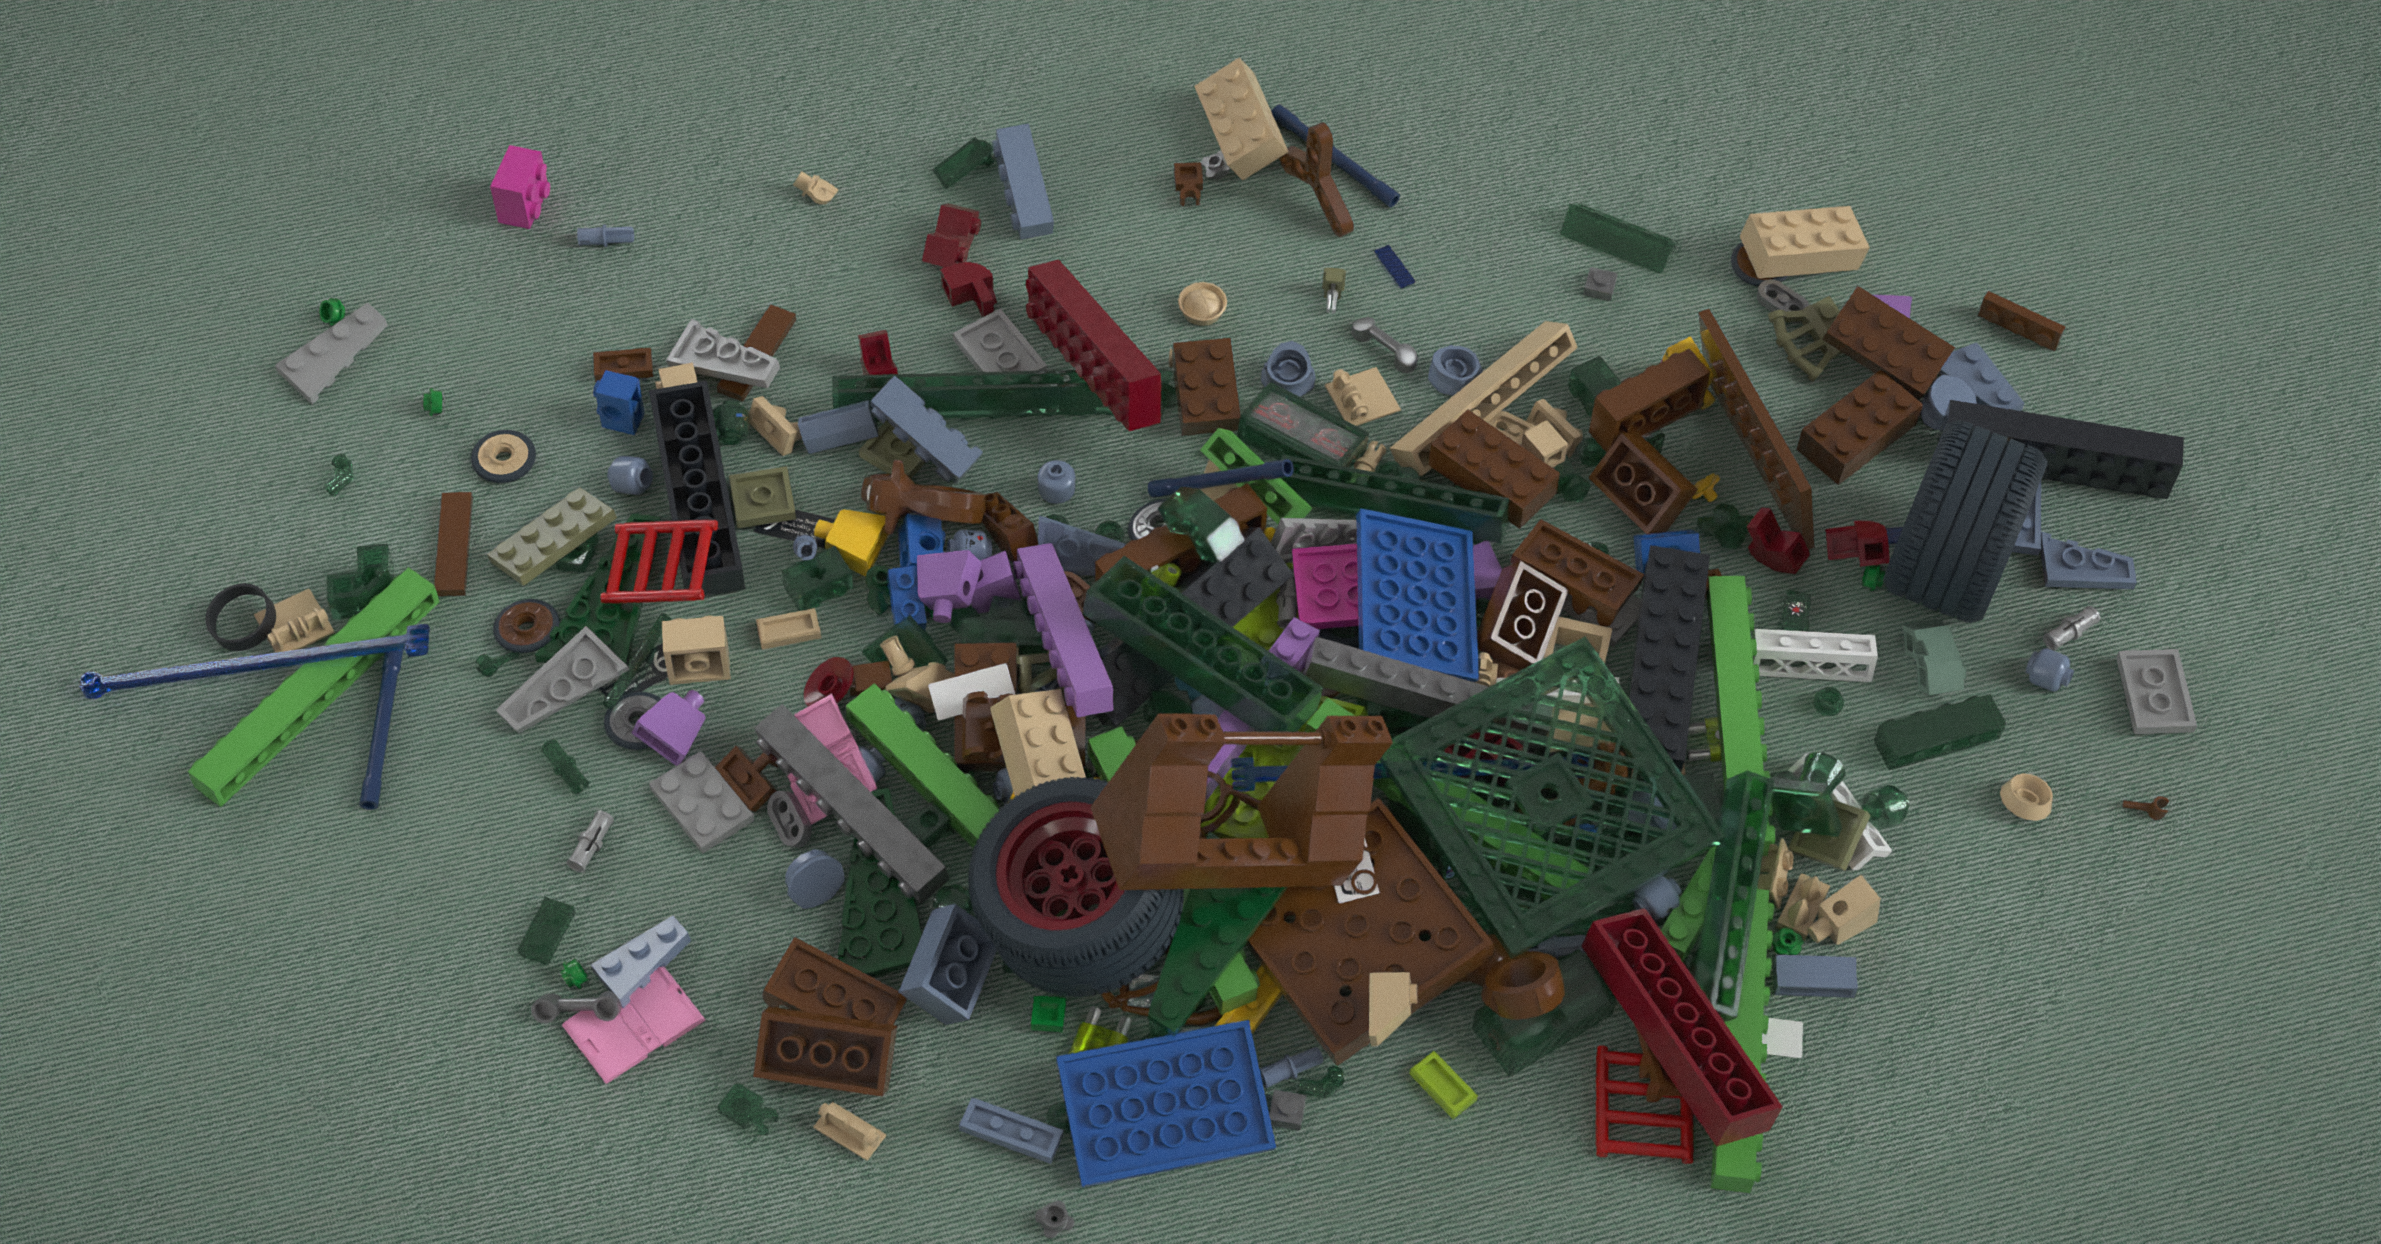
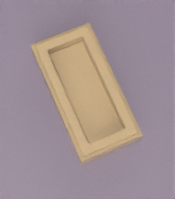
M815 608L756 619L762 650L821 638Z

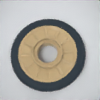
M498 430L485 435L476 443L471 454L472 466L476 473L483 479L495 483L512 482L523 477L532 468L536 458V450L532 441L526 435L514 430ZM501 452L511 453L510 458L504 461L496 459V456Z

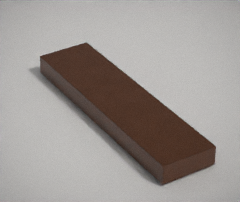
M770 304L743 346L746 348L752 347L773 357L795 323L796 314ZM721 379L717 385V392L743 402L754 385Z
M472 492L442 493L434 581L438 596H466L473 506Z

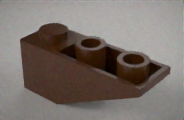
M997 491L985 494L986 509L982 522L1002 552L1006 551L1008 559L1012 563L1018 561L1017 549L1038 545L1034 524Z

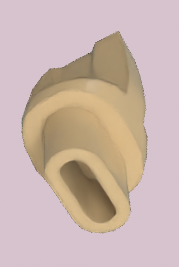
M802 171L793 184L803 191V197L807 194L818 204H827L838 191L836 187L819 178V176L814 175L810 177Z

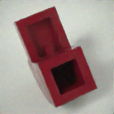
M961 262L940 269L941 287L952 307L973 300L982 318L994 312V305L997 304V299L993 287V274L990 270L974 262Z
M886 329L857 335L861 353V367L872 398L894 376L899 379L897 366L892 360Z
M1761 507L1747 526L1753 540L1747 547L1749 552L1758 562L1774 571L1796 574L1810 556L1801 533L1782 531L1771 508Z
M1858 520L1854 521V526L1825 529L1828 560L1858 557L1860 567L1889 563L1888 535L1884 525L1874 521Z

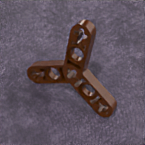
M1320 122L1308 128L1306 152L1295 146H1290L1287 148L1289 152L1281 156L1279 161L1285 172L1311 185L1336 236L1342 237L1354 231V224L1330 174L1333 136L1327 124Z

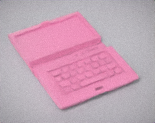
M832 694L794 714L870 792L877 789L874 778ZM790 773L787 776L791 783L790 786L810 824L812 825L827 817L816 804L818 799L812 793L807 796L796 784L798 779Z
M658 967L649 976L651 981L643 989L638 987L629 996L631 1001L624 1008L621 1007L620 1013L613 1020L603 1021L595 1015L594 1010L580 1011L562 1024L563 1028L606 1084L646 1059L648 1053L661 1045L666 1047L705 1021L703 1015L665 967Z

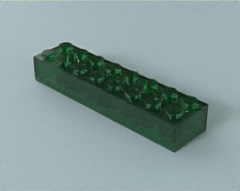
M1123 556L1087 590L1083 609L1085 616L1256 731L1297 732L1318 710L1323 691L1322 686L1126 556Z

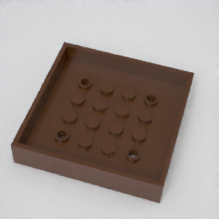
M1380 798L1371 803L1370 812L1367 814L1365 830L1367 847L1364 846V850L1369 852L1371 862L1374 863V873L1366 869L1359 870L1351 879L1352 887L1358 894L1368 895L1375 890L1377 885L1379 893L1339 903L1335 886L1287 887V890L1245 944L1336 1066L1370 1044V973L1409 972L1411 984H1417V1004H1411L1412 1014L1495 956L1492 940ZM1363 873L1371 875L1374 879L1373 886L1368 890L1358 889L1355 886V879L1358 875ZM1288 916L1296 917V920L1292 923L1285 922ZM1423 934L1431 936V939L1425 942L1419 938ZM1344 989L1352 991L1348 997H1343L1340 993Z

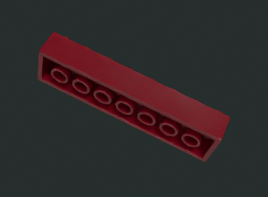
M1059 259L1028 267V279H1026L1025 285L1028 292L1029 303L1026 304V312L1029 319L1038 325L1041 333L1051 340L1053 347L1063 354L1065 361L1075 368L1078 376L1087 382L1090 390L1099 396L1103 405L1112 411L1116 420L1121 422L1129 432L1161 423V373Z
M1643 908L1593 921L1581 947L1716 1147L1770 1131L1783 1106L1648 911Z

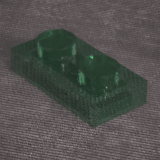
M545 897L518 948L519 956L549 965L576 913L574 906Z

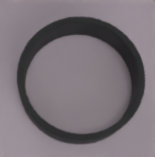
M247 583L235 584L225 588L213 598L206 611V627L214 639L224 648L233 651L248 650L262 643L267 638V634L271 633V629L274 628L276 622V609L271 599L259 587ZM243 595H258L265 599L266 613L262 623L254 632L236 640L223 639L217 635L216 621L219 613L227 603Z

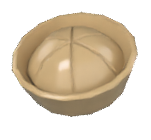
M1198 282L1186 286L1180 292L1178 303L1187 321L1194 325L1206 326L1215 323L1222 316L1227 306L1226 294L1218 286L1212 283Z
M2022 773L2014 776L2001 787L2000 796L2003 804L2016 816L2026 820L2037 821L2045 819L2051 813L2053 794L2051 788L2041 778L2032 774Z

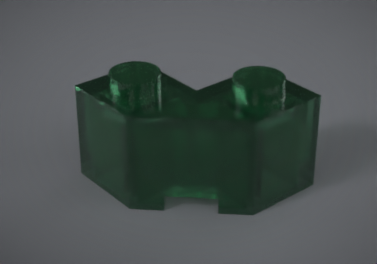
M1181 486L1157 508L1169 531L1189 535L1203 560L1221 562L1244 541L1236 520L1200 489Z
M388 543L358 546L356 572L327 574V601L333 619L351 618L360 613L375 595L380 594L390 585L394 578V563Z

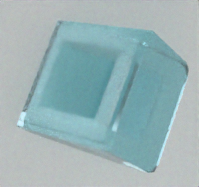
M1139 975L1138 979L1135 978L1133 982H1129V991L1148 987L1156 983L1161 975ZM1155 992L1128 999V1006L1150 1008Z

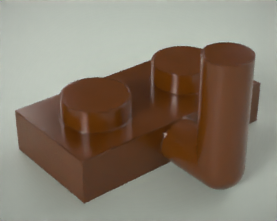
M735 746L715 767L748 809L756 812L777 791L762 773L768 765L780 769L776 764L778 759L772 753L766 755L763 752L753 762L741 747Z

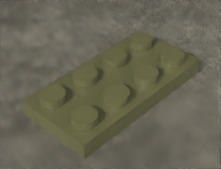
M579 487L553 507L547 509L535 520L523 526L510 538L501 542L496 548L487 553V556L493 565L524 586L617 517L611 507Z

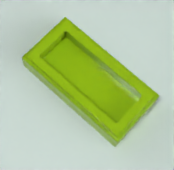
M1432 1051L1410 1069L1409 1074L1452 1119H1455L1477 1101L1478 1095L1435 1051Z

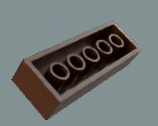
M1247 483L1239 488L1230 489L1225 495L1214 501L1205 502L1200 508L1188 514L1180 515L1175 521L1163 527L1153 529L1150 534L1138 540L1128 542L1123 548L1113 553L1104 554L1099 560L1095 561V596L1113 620L1116 621L1129 614L1134 605V600L1148 577L1153 576L1159 580L1166 567H1175L1178 570V576L1168 592H1170L1244 528L1260 527L1262 532H1264L1266 529L1267 507ZM1157 565L1159 571L1152 575L1151 568Z

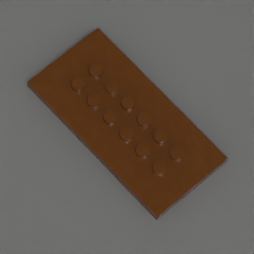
M1709 308L1703 310L1698 315L1702 355L1714 375L1710 386L1792 532H1800L1808 550L1815 547L1812 488Z

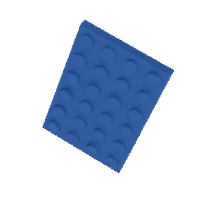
M1360 508L1356 515L1359 649L1467 681H1478L1473 532Z
M1249 1020L1177 1033L1175 1037L1166 1035L1056 1056L1081 1188L1276 1149Z

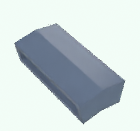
M869 400L800 417L798 427L808 454L878 437L877 422L871 413L872 409Z
M1775 955L1773 957L1774 995L1854 998L1858 989L1856 957Z

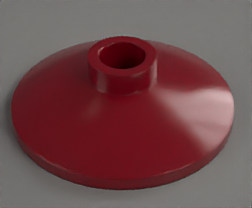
M833 657L820 664L810 675L805 685V704L809 707L830 694L833 695L837 703L840 702L848 692L853 681L854 671L852 664L843 657Z

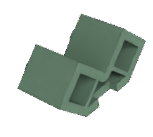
M1938 619L1904 624L1905 654L1916 659L1918 689L1928 695L1964 690L1963 680L1966 679V668L1961 660L1949 626Z

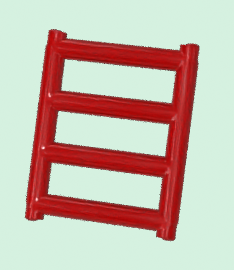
M682 520L616 524L615 533L618 536L607 590L602 592L600 596L601 603L704 600L705 594L701 588L712 531L718 529V521ZM685 532H700L689 589L674 590ZM657 533H672L661 590H646ZM630 534H645L634 591H619Z
M1597 1046L1596 1156L1603 1158L1607 1157L1608 1153L1666 1157L1678 1158L1684 1164H1692L1694 1154L1693 1111L1683 1096H1662L1663 1098L1680 1099V1115L1609 1110V1093L1647 1096V1088L1650 1083L1609 1080V1064L1640 1066L1643 1053L1608 1051L1607 1046ZM1609 1123L1679 1128L1681 1145L1609 1140Z

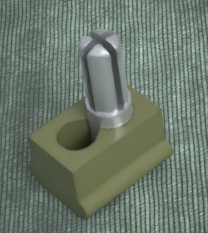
M1324 268L1322 288L1324 289V298H1327L1326 312L1329 314L1331 300H1333L1331 314L1336 312L1337 299L1341 300V291H1344L1346 270Z

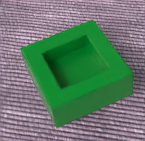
M1034 995L1031 1030L1063 1033L1066 998Z

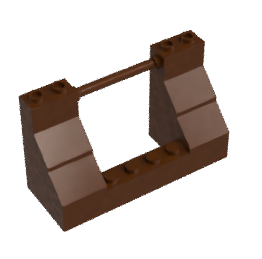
M1158 714L1090 807L1119 890L1342 886L1363 860L1366 820L1371 806L1374 766L1393 743L1383 717L1327 716L1315 732L1223 731L1216 714ZM1224 745H1304L1257 805L1269 838L1199 839L1201 816L1205 809L1208 766Z

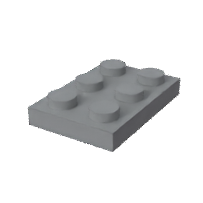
M1001 308L953 333V341L998 397L1047 372V364Z
M2179 650L2119 651L2116 659L2134 734L2194 732L2197 723Z
M701 751L649 783L650 790L702 854L754 821L753 813Z

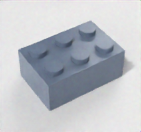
M956 904L932 910L899 990L900 994L945 1025L970 1019L997 951L979 921Z

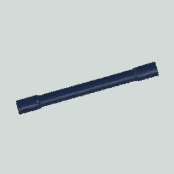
M1281 104L1276 105L1271 111L1275 121L1307 143L1309 127ZM1333 146L1331 162L1371 191L1372 195L1388 207L1392 208L1397 204L1400 199L1399 193L1383 181L1375 178Z
M1283 459L1249 467L1180 478L1170 477L1152 480L1148 483V493L1151 497L1156 498L1174 495L1179 492L1230 484L1285 478L1292 476L1294 468L1289 459Z
M397 643L386 644L384 651L383 673L366 775L363 780L359 806L366 810H375L379 805L382 786L381 776L397 678L400 673L404 651L403 646Z

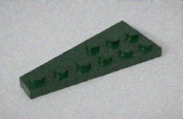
M632 513L626 523L662 520L661 516ZM657 533V538H656V543H655V548H654L652 563H653V559H654V555H655V551H656V547H657L658 538H659V534H660V533ZM630 534L619 591H634L645 534ZM617 536L614 539V545L607 555H603L598 562V568L592 576L589 575L566 609V615L560 622L559 627L555 626L549 634L552 640L543 648L540 647L536 653V662L547 663L575 635L587 626L628 666L643 603L611 604L601 603L600 600L601 593L607 590Z
M889 787L871 792L896 817ZM854 836L853 849L850 854L849 877H847L843 907L842 934L837 954L838 960L871 977L909 968L923 934L915 897L913 896L909 899L898 887L900 882L893 875L888 878L877 866L878 859L873 855L867 857L857 846L856 843L859 840Z
M1210 831L1207 839H1220ZM1287 887L1190 889L1148 1012V1019L1175 1037L1287 890Z

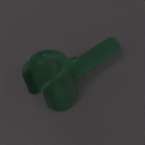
M511 652L492 659L487 654H482L476 659V663L480 665L476 669L484 676L491 677L497 672L499 666L520 657V654Z

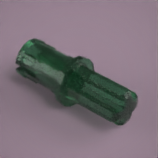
M555 739L546 741L543 744L542 752L553 765V772L556 776L562 777L573 794L583 792L584 790L580 787V784L587 788L589 781L577 768L574 757H569Z

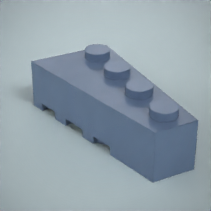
M1029 123L996 129V140L992 141V149L998 164L1000 180L1003 181L1005 187V201L1007 206L1011 207L1012 214H1010L1013 230L1018 231L1020 240L1053 234L1054 220Z
M894 376L871 400L870 405L873 407L871 413L882 423L887 420L895 428L892 432L902 442L910 441L916 447L914 452L925 463L930 460L938 467L936 473L944 481L949 483L952 480L957 484L980 459L983 452L976 445L971 450L967 446L968 442L961 432L952 427L948 429L945 426L947 424L939 413L930 407L927 410L923 406L925 402Z

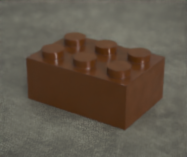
M1231 338L1173 343L1172 364L1181 436L1214 433L1218 428L1239 431L1241 414Z
M1621 433L1588 477L1646 534L1666 532L1698 491L1686 477L1639 433Z
M1522 561L1503 568L1477 632L1478 649L1488 653L1495 660L1516 668L1523 673L1539 668L1569 590Z

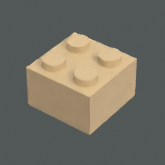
M708 615L702 618H676L671 621H662L663 653L670 685L731 679L729 647L723 616Z

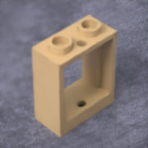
M1558 617L1544 654L1540 677H1579L1549 670L1555 643L1598 652L1599 657L1594 677H1602L1613 628Z

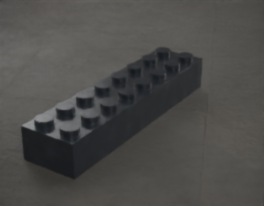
M707 381L649 390L672 521H718V529L712 531L701 589L704 590L705 596L744 590L746 588ZM685 532L679 560L684 589H689L700 532Z
M1955 400L1949 401L1937 440L1938 445L1947 424L1958 420L1974 424V428L1979 426L1991 431V435L1995 432L2008 437L2007 441L2013 439L2025 444L2024 447L2026 448L2029 445L2040 450L2048 462L2042 479L2059 481L2065 484L2090 486L2096 489L2102 488L2122 493L2145 495L2152 498L2168 499L2183 466L2184 437Z
M1260 527L1244 528L1098 651L1113 686V711L1095 714L1102 725L1116 727L1293 576V573Z
M1650 545L1645 564L1621 743V752L1625 755L1627 770L1680 779L1685 762L1710 559L1708 554Z

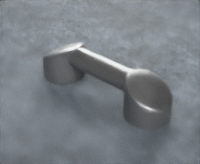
M1371 317L1360 318L1353 323L1352 336L1356 340L1366 342L1374 338L1395 353L1394 365L1397 370L1409 373L1416 369L1418 356L1411 345L1400 344L1375 326V320Z
M610 991L603 992L599 997L562 999L553 993H547L533 1003L531 1013L536 1021L543 1024L552 1022L560 1012L594 1010L595 1015L599 1019L611 1021L620 1013L621 1002L617 995Z

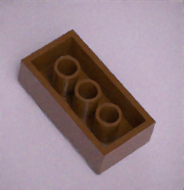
M1859 286L1856 287L1822 339L1870 371L1876 373L1881 369L1917 400H1920L1955 349L1948 342Z
M1690 348L1681 353L1672 354L1666 361L1658 365H1651L1643 373L1633 378L1628 377L1620 385L1600 392L1595 398L1589 433L1606 453L1621 433H1639L1645 438L1702 407L1710 370Z
M1880 369L1805 426L1801 431L1796 450L1839 485L1916 426L1923 404Z
M1469 409L1432 442L1430 447L1429 466L1519 529L1557 492L1560 473Z
M1016 643L955 644V677L1006 663L1016 695ZM963 714L955 716V761L957 767L962 772H998L1000 769L1007 768L1006 763L962 759Z
M769 1006L761 1015L753 1077L883 1097L889 1090L897 1026Z

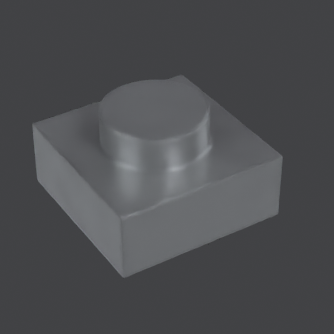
M1590 267L1583 295L1611 301L1618 273Z
M1274 1090L1269 1115L1271 1125L1301 1130L1306 1095Z

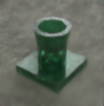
M1812 752L1805 757L1798 780L1773 777L1768 779L1765 788L1781 830L1839 836L1843 827L1831 794L1845 778L1846 771L1844 766L1835 757L1823 752Z

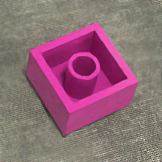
M509 145L490 185L498 223L530 229L534 219L539 218L543 199L548 198L550 193V182H547L546 177L547 166L543 163L541 151Z

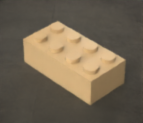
M1240 57L1194 86L1227 165L1242 180H1245L1289 152L1254 72Z
M1850 206L1750 214L1740 234L1742 243L1758 278L1859 270L1870 248Z
M1061 689L1009 695L990 707L1015 796L1020 795L1021 792H1026V789H1031L1032 786H1038L1040 783L1044 784V782H1050L1053 779L1086 777Z

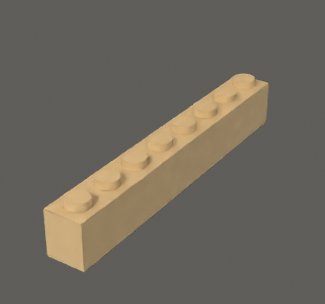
M1548 321L1542 323L1392 445L1390 450L1400 472L1423 476L1432 468L1428 465L1431 443L1467 409L1484 421H1490L1575 351L1578 347L1568 324Z

